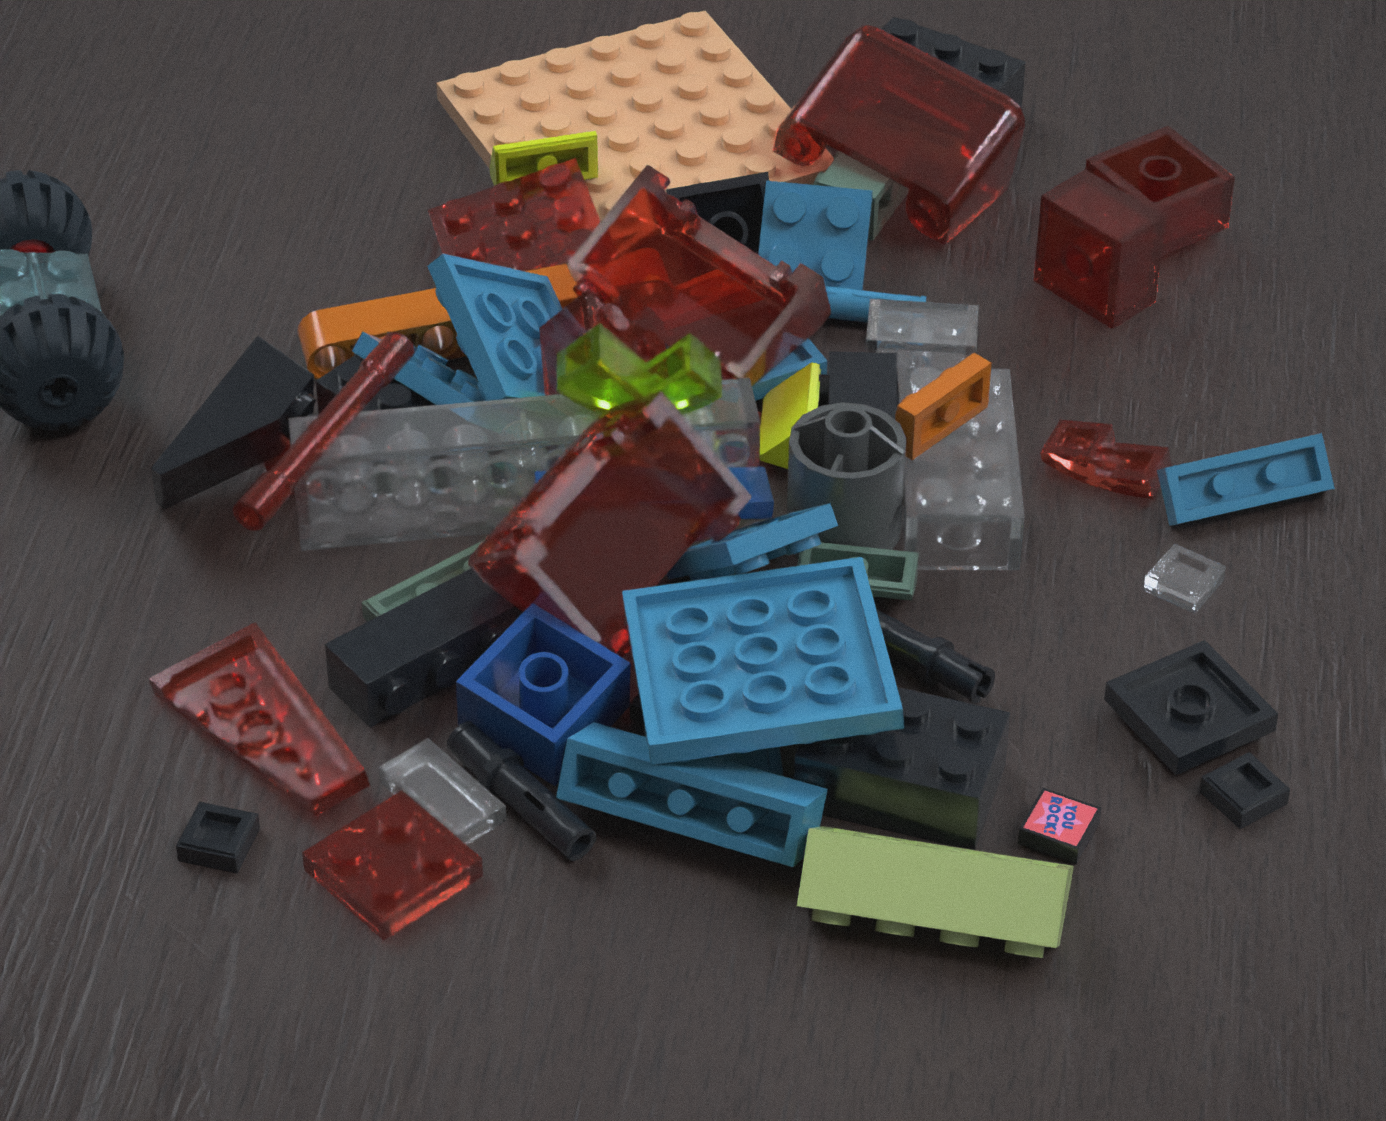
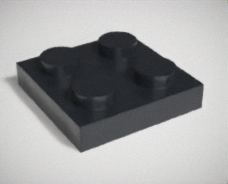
M1205 640L1106 682L1104 700L1175 775L1276 731L1278 713Z

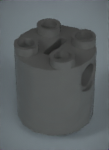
M842 402L824 405L803 414L793 425L789 440L787 514L831 503L838 526L818 533L821 542L892 550L900 540L907 438L900 423L884 411L865 404ZM799 553L794 554L797 558H799Z

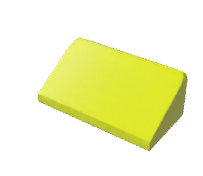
M596 131L493 146L489 167L496 193L598 178Z
M811 362L771 389L764 396L757 451L759 460L788 469L791 429L803 414L818 408L820 364Z

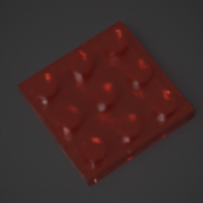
M576 158L550 165L537 172L511 181L501 182L494 187L460 199H453L445 204L428 209L442 254L520 271L536 270L613 255Z

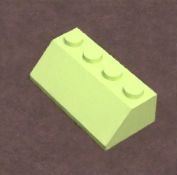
M820 826L808 829L797 906L812 908L811 920L817 922L850 926L851 915L877 919L875 931L913 937L916 925L941 929V942L978 947L980 936L1006 940L1004 952L1043 958L1045 947L1057 948L1060 945L1074 866Z

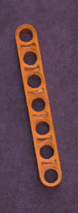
M647 250L632 251L525 271L548 276L575 336L581 335L584 330L597 323H610L623 327L649 322L646 311L641 306V303L656 297L662 300L658 308L664 313H668L674 305V293L661 261L654 253ZM436 288L317 310L309 313L301 320L297 331L307 369L314 374L315 379H319L354 355H357L352 350L362 332L382 340L390 332L408 341L415 347L421 345L446 360L465 357L466 355L457 343V332L447 310L436 296Z

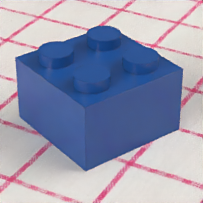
M532 603L456 681L458 725L466 721L473 722L502 749L510 748L521 756L525 768L556 786L560 780L567 738L593 722L611 727L630 707L631 663Z

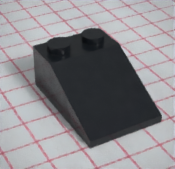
M257 335L151 467L156 503L162 508L167 509L280 455L290 441L298 445L307 436L316 421V417L312 415L316 403V398H314V374Z

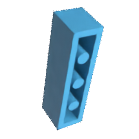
M593 722L567 738L556 798L794 867L804 858L808 829L820 827L828 789L714 756L691 759L686 762L651 765L646 737Z

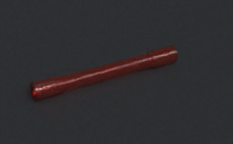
M389 332L362 361L357 373L269 471L264 472L233 507V513L236 520L243 527L251 531L261 530L290 498L293 488L380 389L388 386L414 356V347L406 336L398 332Z

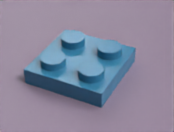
M766 181L755 281L759 285L760 290H764L766 277L804 284H814V279L825 280V286L863 290L873 191Z

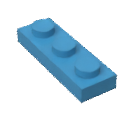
M1322 433L1157 470L1169 526L1335 489Z

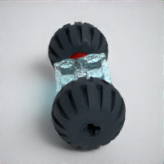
M21 170L6 172V177L0 179V408L18 422L34 429L40 427L43 430L59 431V426L67 425L68 429L81 426L83 419L91 421L110 404L122 380L124 351L116 329L101 310L89 262L92 244V225L85 206L77 194L59 179L29 170L27 175H23Z

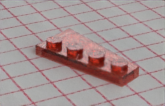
M256 622L149 678L153 692L157 697L315 816L370 786L365 769Z

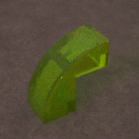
M599 323L557 353V391L567 399L586 409L611 417L633 420L670 418L698 410L723 397L721 359L689 333L646 363Z

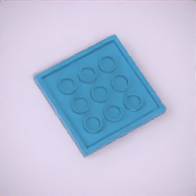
M862 557L622 591L651 765L686 762L691 759L732 753H748L760 749L794 744H811L822 740L857 735H873L884 731L904 729L903 708Z

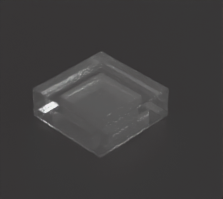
M1174 544L1146 575L1144 591L1196 614L1223 583L1226 566Z

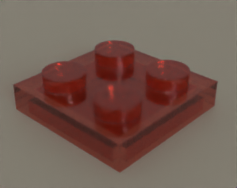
M402 790L302 852L304 870L382 940L389 938L483 876L482 858Z

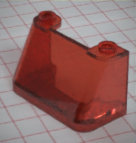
M866 25L861 26L843 40L781 122L776 132L773 152L792 163L809 166L822 157L827 144L908 188L906 212L909 220L920 232L946 245L1008 190L1025 129V118L1019 105L1009 96L877 27Z
M647 164L567 263L569 272L576 282L573 291L589 306L595 309H599L601 305L605 306L704 372V379L720 393L727 396L732 391L745 394L813 336L831 315L824 279L802 263L798 265L793 273L791 266L782 260L775 266L698 216L694 203L687 199L682 203L674 196L668 195L665 189L670 184L669 178Z
M660 391L616 405L594 420L479 545L469 558L468 565L486 585L520 611L524 612L534 603L610 651L623 657L631 649L622 591L656 586L694 542L703 541L710 537L714 541H719L729 535L741 521L738 513L752 496L665 394Z

